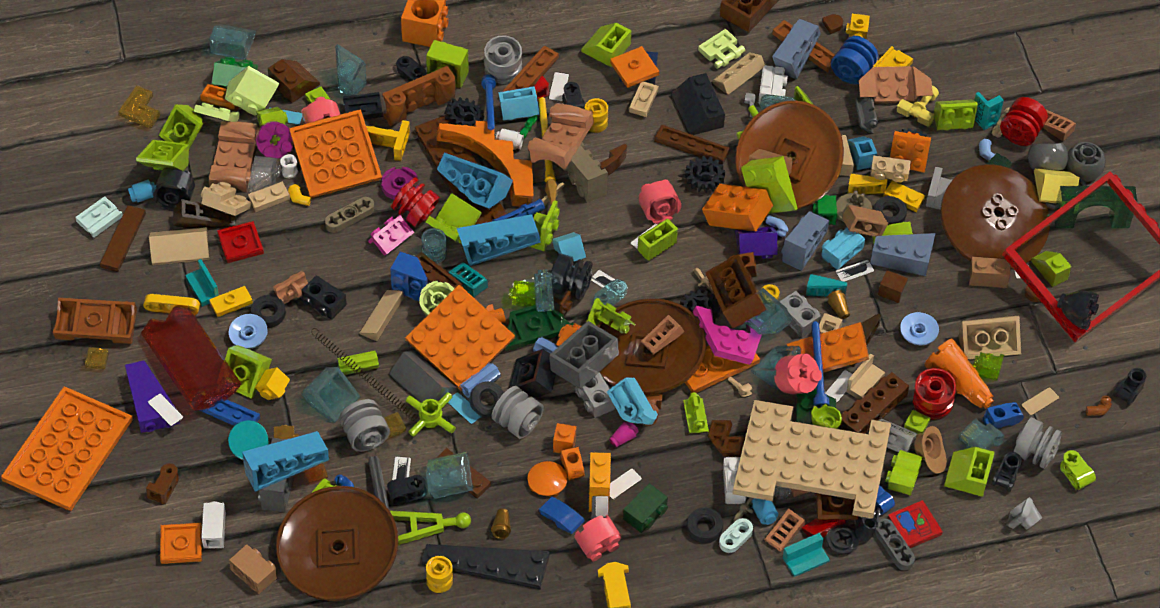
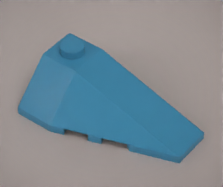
M447 153L443 154L437 168L444 177L453 183L473 203L486 208H491L504 199L513 182L511 178L501 172Z

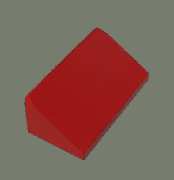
M816 518L803 526L802 530L808 537L817 533L825 537L832 528L845 524L846 520H818Z

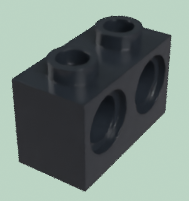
M317 275L301 290L304 304L308 307H313L322 316H327L331 320L347 305L346 294Z

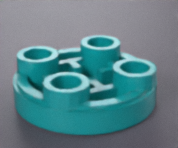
M248 420L242 421L232 428L228 437V443L232 453L243 460V451L268 445L269 438L261 424Z

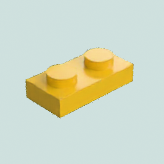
M893 180L883 197L893 196L899 198L904 202L907 209L916 213L925 200L924 194Z

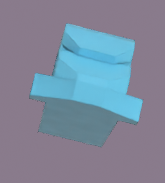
M624 378L607 391L623 420L652 425L656 420L658 414L656 411H653L635 378Z

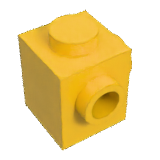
M852 13L851 23H847L846 34H849V37L860 36L867 39L870 16Z
M278 367L267 369L255 388L267 400L280 398L285 393V388L290 379Z

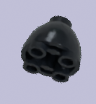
M1090 291L1062 293L1057 308L1062 310L1065 317L1073 325L1088 330L1091 324L1090 318L1092 315H1096L1099 304H1096L1099 294Z

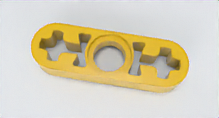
M148 294L145 296L143 307L151 312L196 315L199 312L200 302L195 298Z

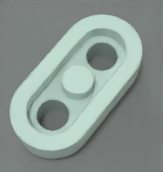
M743 518L736 520L720 536V548L727 553H733L738 550L751 537L753 531L752 523Z

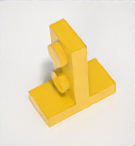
M402 120L399 132L391 129L366 126L372 144L394 148V160L402 161L410 135V121Z

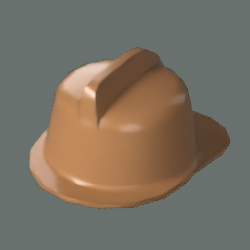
M930 426L926 428L924 433L916 435L914 448L917 455L923 456V460H925L928 468L935 474H940L946 467V454L939 429L935 426Z

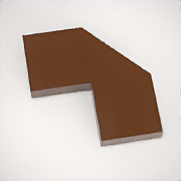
M712 420L708 433L709 440L723 457H741L745 437L729 436L732 427L731 420Z

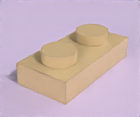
M641 82L629 107V112L647 117L659 86Z
M282 181L248 194V199L252 202L251 204L255 212L290 200V194Z

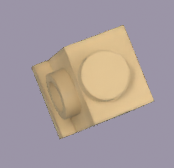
M824 313L819 324L820 334L841 328L843 319Z

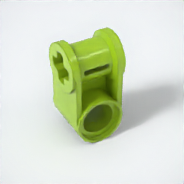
M1069 450L1064 454L1060 469L1076 490H1080L1096 480L1094 471L1078 452Z

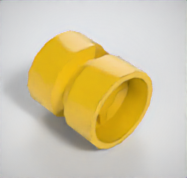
M599 98L586 102L585 110L592 111L594 121L589 131L593 133L604 131L608 125L607 103Z
M435 556L426 564L427 586L433 592H446L453 584L452 563L448 558Z

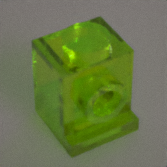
M514 280L513 288L509 289V299H512V305L533 306L536 304L537 283Z
M980 352V356H975L973 367H976L980 377L997 381L1004 355L1000 354V357L990 353Z

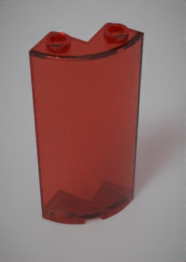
M175 306L165 321L150 319L142 330V336L192 410L214 407L215 402L221 399L225 401L242 385L189 308Z

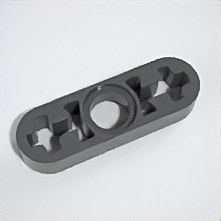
M885 518L880 519L878 528L875 531L876 536L896 566L904 571L910 570L915 561L913 552L892 521ZM881 526H883L884 528H888V531L886 532L884 529L881 530ZM897 541L900 543V547L893 548L889 543ZM902 556L905 560L909 559V562L907 563L906 561H901Z

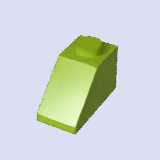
M1045 251L1032 258L1031 262L1052 287L1068 280L1071 265L1061 253Z

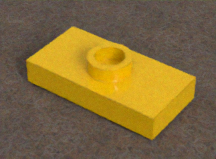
M245 286L209 299L217 317L253 304L252 298Z

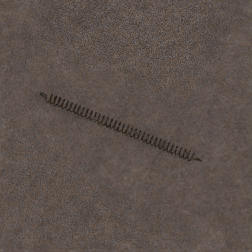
M350 362L347 363L348 367H351V369H355L357 367L356 365L354 368H352L353 364L349 366ZM359 367V368L356 370V374H359V376H362V377H363V375L366 373V371H365L362 375H360V373L363 371V369H362L359 373H357V371L360 369V367ZM392 395V396H391L389 399H387V400H389V402H392V404H393V401L396 399V397H395L392 401H390V399L393 397V395ZM405 409L402 410L403 414L410 417L411 413L407 415L408 411L404 413Z

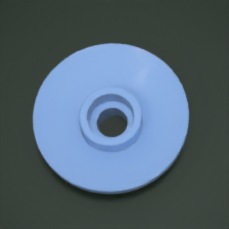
M915 312L904 317L900 325V331L908 342L914 345H927L937 338L939 326L932 316L926 313Z
M244 314L237 317L229 327V337L232 343L247 349L255 348L262 344L268 333L265 321L254 314Z

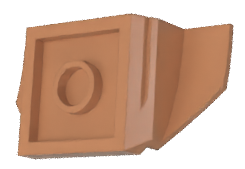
M914 66L874 67L859 80L860 97H873L875 104L899 103L902 99L912 103L917 100L918 96H933L931 79Z

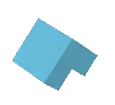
M573 232L552 239L554 249L559 254L573 256L574 261L586 258L579 234Z

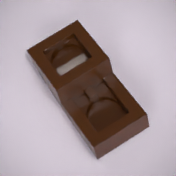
M623 144L610 150L609 158L600 162V169H606L608 175L613 173L624 162L627 154V145Z

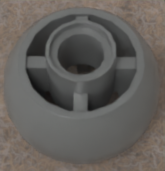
M1077 143L1068 151L1066 170L1080 177L1085 182L1093 181L1104 171L1105 155L1102 149L1094 143Z
M1063 143L1032 144L1027 157L1029 166L1033 171L1035 168L1056 171L1064 170L1068 163L1066 146Z

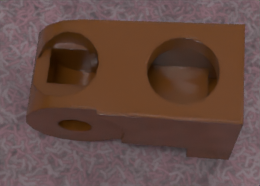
M168 463L163 465L155 484L149 482L146 487L148 499L166 505L179 481L178 470L174 464Z

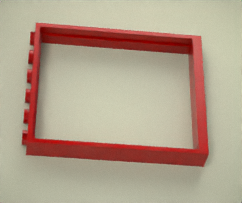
M1111 171L1007 247L1002 254L1075 343L1160 279V270L1093 319L1089 329L1085 330L1073 325L1065 317L1062 310L1057 308L1058 301L1015 250L1105 183L1109 184L1160 245V229L1157 222L1147 215L1144 206L1136 202L1132 192L1129 189H1125L1121 184L1120 178Z

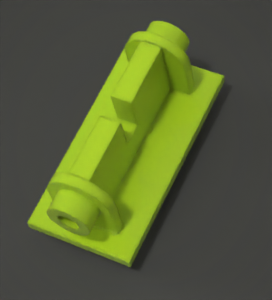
M598 302L602 307L595 312L597 320L609 325L613 319L611 327L620 333H627L630 329V324L636 325L630 320L631 316L621 311L619 314L615 312L617 308L611 304L606 303V305Z
M693 392L688 399L683 400L689 433L709 432L703 398H700L696 392Z

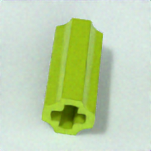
M376 351L346 356L344 360L337 358L341 376L356 373L359 367L360 369L357 372H360L362 369L366 371L379 368ZM350 362L349 366L353 364L352 368H354L356 365L357 367L355 369H351V367H348L347 363Z

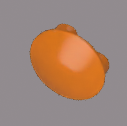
M540 462L534 465L528 473L529 489L539 495L557 497L567 484V473L561 465L555 462Z

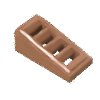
M1046 110L1048 119L1043 128L1061 141H1064L1074 132L1076 123Z
M668 315L641 340V343L655 354L685 331ZM653 340L656 344L653 346L649 342Z
M788 509L764 541L781 552L805 525V520ZM788 520H791V521L794 522L796 525H795V526H792V525H791L790 523H788L787 521H788ZM785 525L791 529L790 533L782 527ZM781 531L786 535V538L782 537L777 532ZM775 536L776 538L781 540L782 543L778 544L772 538Z

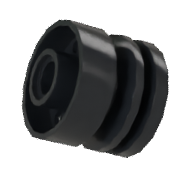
M560 253L551 270L549 291L563 295L568 288V291H571V298L576 293V299L582 300L591 283L593 263L586 261L583 265V259H578L575 266H573V256Z

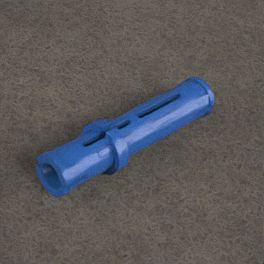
M538 199L528 205L523 204L519 209L493 219L492 222L512 217L533 215L536 212L543 211L545 206L543 201Z

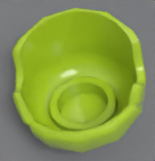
M824 404L821 408L814 406L811 411L813 425L838 429L841 425V413L835 407Z

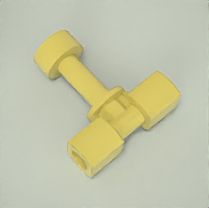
M932 86L933 96H923L920 102H914V104L902 99L897 105V112L906 117L912 115L918 118L917 122L929 127L934 120V114L927 111L925 106L929 101L936 99L939 91L936 87Z

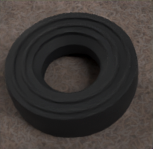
M882 197L877 200L873 210L882 212L888 225L902 223L906 219V205L897 197ZM887 207L894 208L897 214L893 217L886 216L883 213V209Z
M263 295L253 302L251 314L258 315L265 321L267 328H272L284 320L286 309L283 301L277 296ZM266 306H272L276 312L274 315L267 317L261 314V310Z
M481 382L470 393V405L478 415L491 417L497 401L504 392L494 382ZM483 392H489L493 395L494 403L492 406L482 404L480 397Z
M698 508L687 519L688 534L697 542H713L722 533V518L718 512L711 508ZM706 519L712 523L713 527L709 531H702L697 527V523L700 520Z

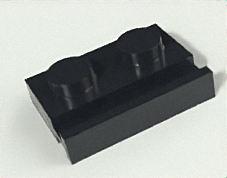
M379 92L343 96L345 113L361 109L364 119L383 117Z

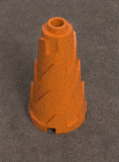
M953 339L944 342L938 347L939 350L936 353L933 352L929 356L924 366L927 369L938 368L950 373L955 380L957 393L962 394L971 403L980 408L984 407L987 409L994 402L992 398L994 396L979 376V372L968 361L966 354Z

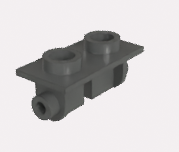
M864 97L863 100L855 98L859 126L873 134V128H876L878 124L876 111H874V100L872 97Z

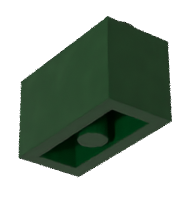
M649 483L623 509V520L642 533L646 528L649 529L654 524L655 519L659 515L662 516L667 511L668 497Z

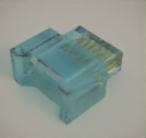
M547 269L538 270V274H534L537 311L554 310L551 273H548Z
M975 419L960 432L959 439L967 445L966 449L979 447L990 450L993 446H1000L1003 443L1004 434L992 424L988 423L985 426Z

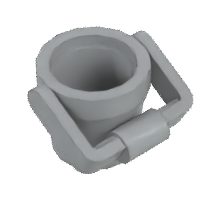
M1029 497L1009 512L1006 525L1014 529L1021 524L1027 530L1042 519V516L1035 507L1034 501Z

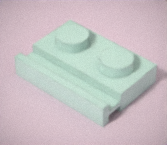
M104 196L75 218L76 222L88 233L92 234L94 238L121 219L123 214Z

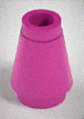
M623 422L612 437L609 438V441L617 448L635 438L639 431L634 423Z

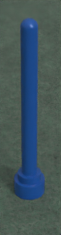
M486 74L481 79V85L486 92L487 128L494 130L493 89L496 86V79L493 75Z
M814 321L811 325L814 360L822 373V378L816 386L817 394L813 402L814 406L821 408L824 404L830 406L829 397H827L824 391L819 323Z

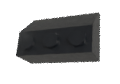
M706 73L689 77L671 93V97L688 134L696 135L724 128L725 112Z

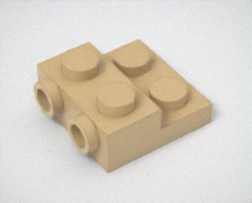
M873 156L870 176L879 180L908 181L911 161Z
M220 182L219 184L212 183L209 188L204 187L201 193V204L234 216L249 210L252 202L246 200L244 196L235 195L236 189L225 182Z

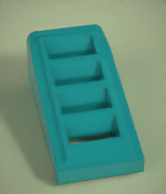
M464 262L448 272L462 283V287L473 297L488 288V280Z
M810 274L806 296H828L836 290H841L846 295L848 283Z

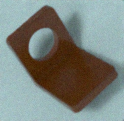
M571 291L566 293L563 300L551 296L547 303L550 305L554 303L559 304L560 310L558 311L565 316L573 304L571 301Z

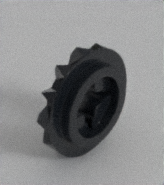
M838 525L828 532L826 540L828 547L833 550V553L838 552L843 555L844 553L850 554L853 550H856L859 539L855 536L853 528L846 525ZM839 536L840 538L842 537L843 540L847 539L846 545L842 542H839Z

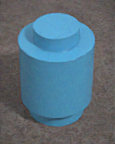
M148 179L131 185L132 187L128 188L132 202L137 201L139 203L153 198L155 185L154 182L150 183Z
M757 498L752 500V508L762 524L769 525L776 521L778 512L772 501Z

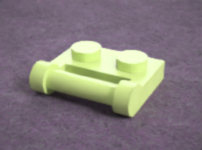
M202 103V106L195 105L194 112L230 122H237L240 115L239 112H230L229 109L221 107L219 109L214 108L213 105Z

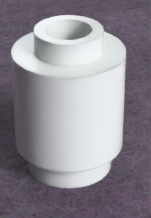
M503 128L501 132H497L496 140L513 141V150L521 149L524 135H521L520 132Z

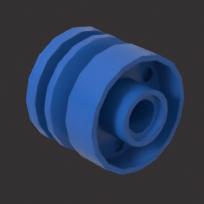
M850 36L832 58L831 68L842 81L854 85L859 84V80L878 61L877 49L865 38Z

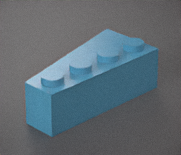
M532 214L457 228L469 266L541 243Z
M318 431L242 452L245 474L255 492L329 460L328 449Z

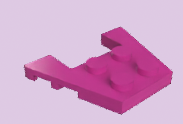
M695 306L693 314L698 316L700 320L699 326L705 330L707 334L705 338L714 356L750 365L754 359L765 324L748 320L746 324L747 332L735 330L724 325L714 324L711 309Z

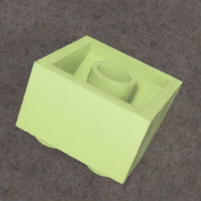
M248 66L228 82L225 100L256 116V111L265 109L279 83Z

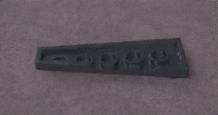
M427 544L422 558V565L426 566L432 557L444 556L451 561L452 572L541 590L550 552Z

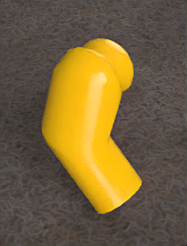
M297 184L290 185L288 193L292 202L310 206L311 197L302 195Z

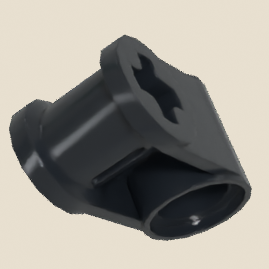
M575 82L566 83L563 88V104L585 109V102L579 85Z
M1141 368L1130 370L1124 380L1116 387L1113 396H1118L1125 400L1129 406L1132 405L1144 387L1147 377L1146 372Z
M1009 452L1004 456L993 478V486L999 485L1006 488L1008 492H1011L1022 461L1019 454Z
M420 475L394 479L387 484L392 505L398 506L422 500L427 495L425 479Z
M879 507L875 508L873 519L858 516V520L855 521L854 533L859 540L866 542L872 538L879 525Z

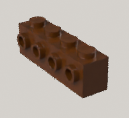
M892 372L887 377L883 376L877 386L871 387L861 400L858 399L854 402L848 412L844 411L841 414L842 422L838 429L866 434L870 430L871 420L879 421L883 419L907 397L909 385Z

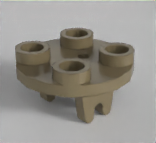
M857 191L841 196L836 202L837 219L843 221L842 216L848 205L872 209V204L863 193L858 194Z

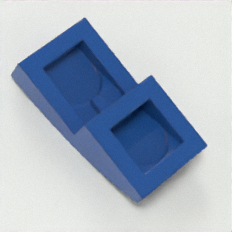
M551 497L539 509L542 516L555 521L558 528L570 534L585 521L575 510L554 497Z

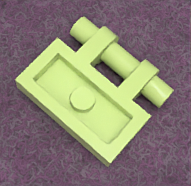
M724 29L699 45L698 51L709 61L716 58L718 61L714 63V66L718 69L728 65L732 59L739 58L745 52V48L742 45L737 48L735 46L737 39L728 30ZM727 50L730 52L727 55L723 54Z

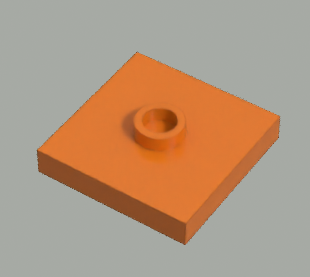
M642 46L610 59V64L627 88L659 75L658 68Z
M202 524L161 525V564L202 562Z

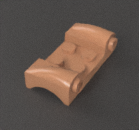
M557 103L550 108L551 125L542 139L535 137L529 141L528 151H530L531 162L533 163L545 159L553 161L561 168L566 169L594 123L593 113L580 107Z
M221 121L218 134L219 142L214 164L211 166L209 175V187L212 183L219 184L220 182L230 184L231 187L247 192L248 183H251L252 180L251 169L256 150V135L260 130L258 124Z

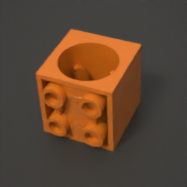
M408 0L401 17L402 41L431 47L434 40L442 42L444 37L443 30L447 28L449 18H446L448 14L446 0Z

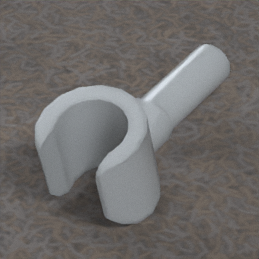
M746 93L744 103L750 104L749 107L755 104V94Z

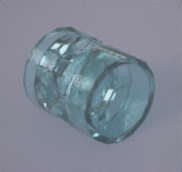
M431 228L426 230L421 237L422 253L435 263L442 262L447 255L446 235L440 229Z

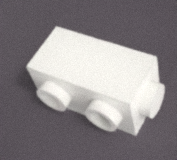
M215 501L204 503L202 524L203 548H224L226 517L224 503Z

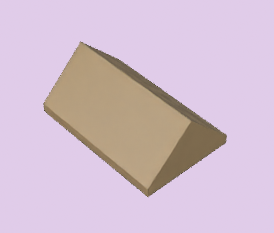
M207 227L151 232L149 235L152 265L193 262L200 259L202 261L209 260Z
M1019 316L961 322L958 338L961 350L968 359L1021 354Z

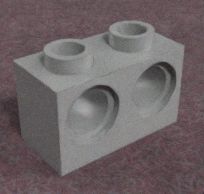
M797 291L778 302L777 313L801 338L812 332L811 325L814 321L820 324L821 315L819 311L813 308L807 299Z
M600 372L581 389L577 386L575 387L578 397H582L584 400L585 409L587 412H591L594 418L615 410V406L607 394L609 387Z

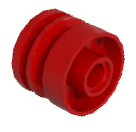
M1017 98L1000 123L1001 133L1006 139L1016 145L1029 146L1034 143L1040 130L1046 124L1048 119L1047 111L1042 104L1032 98Z
M416 177L399 190L391 205L394 211L401 206L398 211L399 215L409 211L406 221L415 228L428 219L440 200V197L432 190L427 191L423 195L422 192L425 184L422 183L416 188L419 183V179Z
M938 368L927 369L919 374L915 382L913 405L917 412L930 417L931 420L942 419L951 412L956 391V383L951 374Z

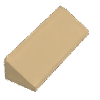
M749 52L712 81L713 84L724 93L730 94L763 69L765 64L762 55Z
M386 290L360 331V335L375 341L379 339L403 301V291Z

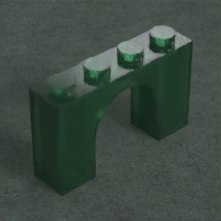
M1060 186L1054 212L1089 186ZM1101 186L1054 221L1055 228H1074L1079 212L1091 206H1105L1110 208L1111 228H1130L1134 214L1110 186ZM1124 186L1125 189H1129L1132 192L1134 199L1138 202L1136 187Z

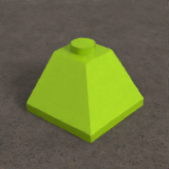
M175 104L159 136L168 142L189 144L190 149L203 125L201 115L194 112V109L189 105Z

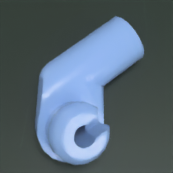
M982 139L979 143V154L994 164L998 160V156L991 152L992 143L989 139Z
M768 215L766 224L778 228L777 235L785 237L786 232H788L785 222Z

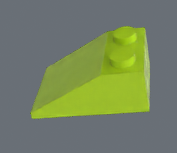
M152 140L136 157V161L147 167H153L155 170L170 168L184 171L189 161V144Z
M784 156L751 160L741 167L747 187L766 189L773 204L768 214L796 211L798 209Z

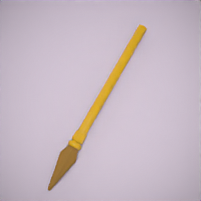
M541 97L538 99L543 137L548 129L546 101L545 98ZM545 160V191L552 205L553 201L556 200L557 184L552 161Z

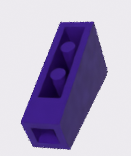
M139 361L126 364V373L141 433L180 424V421L170 426L148 403L158 394H162L176 409L146 362Z

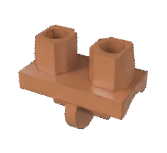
M300 271L290 276L284 282L273 286L276 296L284 304L295 297L300 298L302 296L301 290L308 284L305 273Z

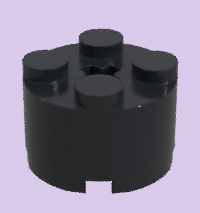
M164 168L158 177L153 192L155 202L161 203L162 208L173 211L181 200L191 201L195 189L192 174L189 171Z

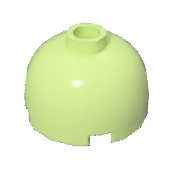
M433 281L427 284L422 289L419 298L423 313L428 316L454 288L446 282Z

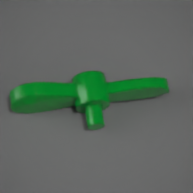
M536 115L529 117L524 124V128L520 131L524 138L527 137L528 132L531 131L532 126L537 122Z

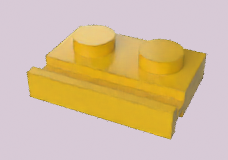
M891 46L873 68L910 66L913 63V58L899 50H894V47Z

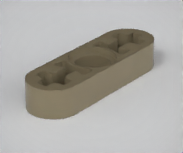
M362 197L329 214L325 218L326 229L331 233H336L366 218L374 212V201L369 197ZM347 212H353L355 214L351 218L345 216Z

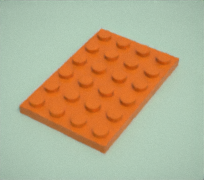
M64 386L4 471L1 479L3 482L72 511L133 421L132 415Z

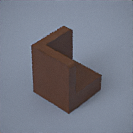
M887 270L880 283L878 295L899 303L908 278Z

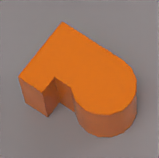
M579 447L562 450L560 459L562 465H564L568 480L584 477L585 472Z

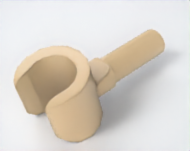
M732 377L728 378V381L736 386L741 397L752 394L750 391L752 387L749 383L742 386Z

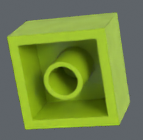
M434 40L426 55L427 74L448 66L455 76V87L461 88L469 73L468 49Z

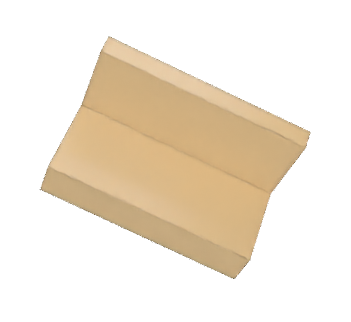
M872 354L869 355V360L864 361L848 380L846 392L860 400L871 387L877 386L879 380L885 375L883 370L872 364L874 358Z

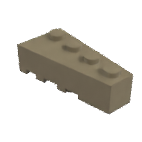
M582 142L566 169H562L568 172L571 183H575L579 195L584 197L588 203L607 195L608 172L606 169H600V162L593 160L592 153L589 149L585 150L584 143Z

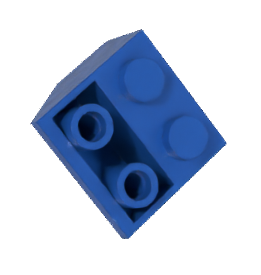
M399 252L390 268L392 290L403 291V295L419 301L420 293L427 285L425 272L417 257Z

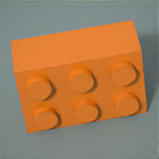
M719 184L702 208V211L709 226L756 232L773 207V204L766 189Z

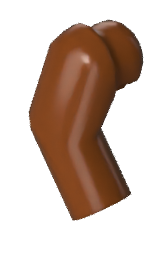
M1102 396L1101 402L1097 406H1086V416L1105 415L1112 406L1111 398L1109 396Z

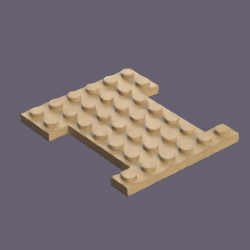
M754 400L735 478L733 494L773 501L775 488L779 486L855 500L854 516L873 519L891 423L871 420L869 434L792 422L793 406Z

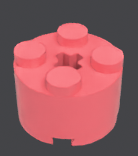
M325 97L316 98L314 102L301 111L305 124L341 115L337 103L333 100L325 99Z
M668 180L645 184L641 187L638 201L648 220L659 224L665 219H673L672 215L679 213L681 201Z
M809 354L785 356L777 362L775 367L777 369L776 376H774L775 383L786 394L794 395L811 392L822 378V373L816 361Z
M601 515L588 521L583 525L584 530L581 533L577 531L574 535L575 540L586 557L591 559L592 562L600 559L602 553L606 551L613 552L620 546L618 542L621 539V534L608 515L605 518Z

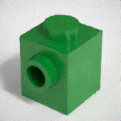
M824 195L816 203H813V213L829 220V225H836V195Z

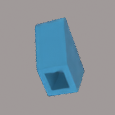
M865 136L848 139L850 153L857 170L871 168L873 156H877L872 139Z

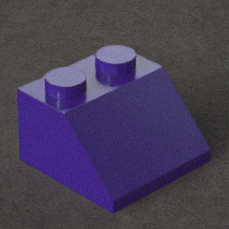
M759 227L756 232L735 229L738 254L753 252L754 256L761 255V258H773V255H778L777 231L773 227Z

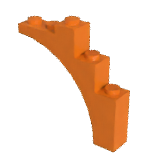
M476 121L474 126L439 123L436 134L437 141L453 143L477 153L487 160L498 172L513 180L509 189L512 206L520 207L523 204L528 205L532 203L531 160L514 159L513 141L495 140L494 130L487 128V121Z

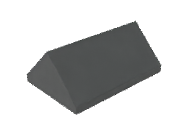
M418 351L403 352L389 373L391 378L420 403L426 399L439 401L447 392L452 394L458 389L456 385L438 371Z

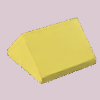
M1034 169L1039 202L1067 204L1076 197L1080 177L1065 171Z

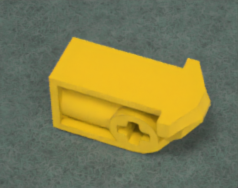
M612 562L598 569V577H603L605 580L604 590L608 608H631L624 573H629L628 565Z

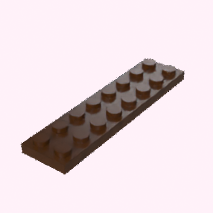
M446 115L415 126V132L436 169L444 153L477 164L469 149L453 143L437 141L436 134L439 123L446 124L449 122V120H445ZM439 172L451 194H454L482 212L475 225L492 222L493 219L507 214L500 202L491 208L473 203Z

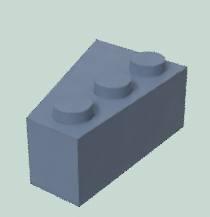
M799 19L792 26L791 31L772 56L775 66L785 69V75L795 79L798 78L821 34L819 26Z
M810 211L805 217H802L799 224L785 239L781 250L783 254L782 262L802 271L828 232L829 220Z
M935 233L876 236L870 264L926 276Z

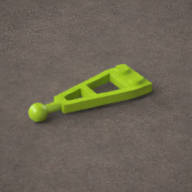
M390 511L394 520L411 522V532L399 535L398 545L444 532V527L457 525L459 528H467L471 524V517L465 512L459 513L453 518L443 519L442 514ZM417 521L437 522V525L417 530Z

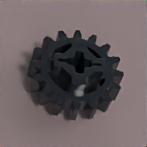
M459 97L458 101L452 99V102H448L444 112L446 114L445 120H449L448 124L474 126L476 121L484 120V110H480L481 106L475 105L474 100L469 102L468 98L462 100Z
M705 156L702 159L695 157V162L690 160L689 165H686V183L691 184V189L697 187L698 192L701 189H704L705 193L708 192V189L714 192L715 187L724 183L725 170H723V164L719 165L718 159L712 161V157L706 159Z
M698 289L697 293L690 291V296L685 294L684 300H680V305L685 308L689 307L692 313L695 306L707 309L712 308L714 324L716 319L720 317L721 307L717 299H714L715 295L711 294L709 296L707 290L704 293H701L700 289Z

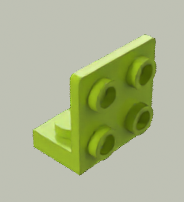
M450 194L436 218L429 216L426 223L461 243L457 228L475 225L482 212L454 194Z
M553 201L547 215L535 213L533 219L541 243L529 247L545 251L547 245L551 244L553 239L552 233L554 230L557 231L560 220H557L560 213L558 201Z

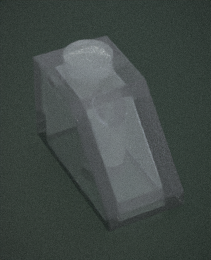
M255 156L248 183L249 194L275 184L276 177H280L281 166H278L277 158Z

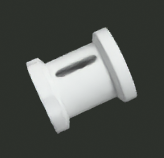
M291 154L284 155L280 160L283 167L282 175L287 179L295 178L298 174L296 167L297 159Z

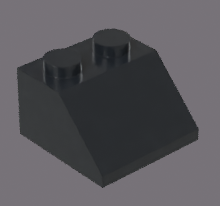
M541 349L517 358L509 388L517 386L527 393L528 396L541 397L552 393L556 373L551 371L550 353L545 349Z

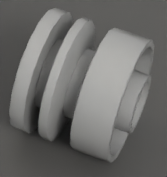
M506 35L497 36L489 40L484 48L485 74L493 75L498 84L510 83L522 70V47L520 43L513 37Z
M512 386L497 401L492 412V419L502 427H508L509 432L521 439L526 437L536 427L542 417L544 406L533 397L528 398L527 393L517 386Z
M364 399L347 406L339 416V422L355 451L362 452L374 449L381 445L390 434V429L374 400Z
M1030 417L1017 437L1014 452L1019 454L1024 460L1033 453V464H1037L1040 458H1042L1040 467L1045 469L1058 451L1062 431L1056 430L1053 436H1051L1053 427L1049 426L1045 433H1043V422Z

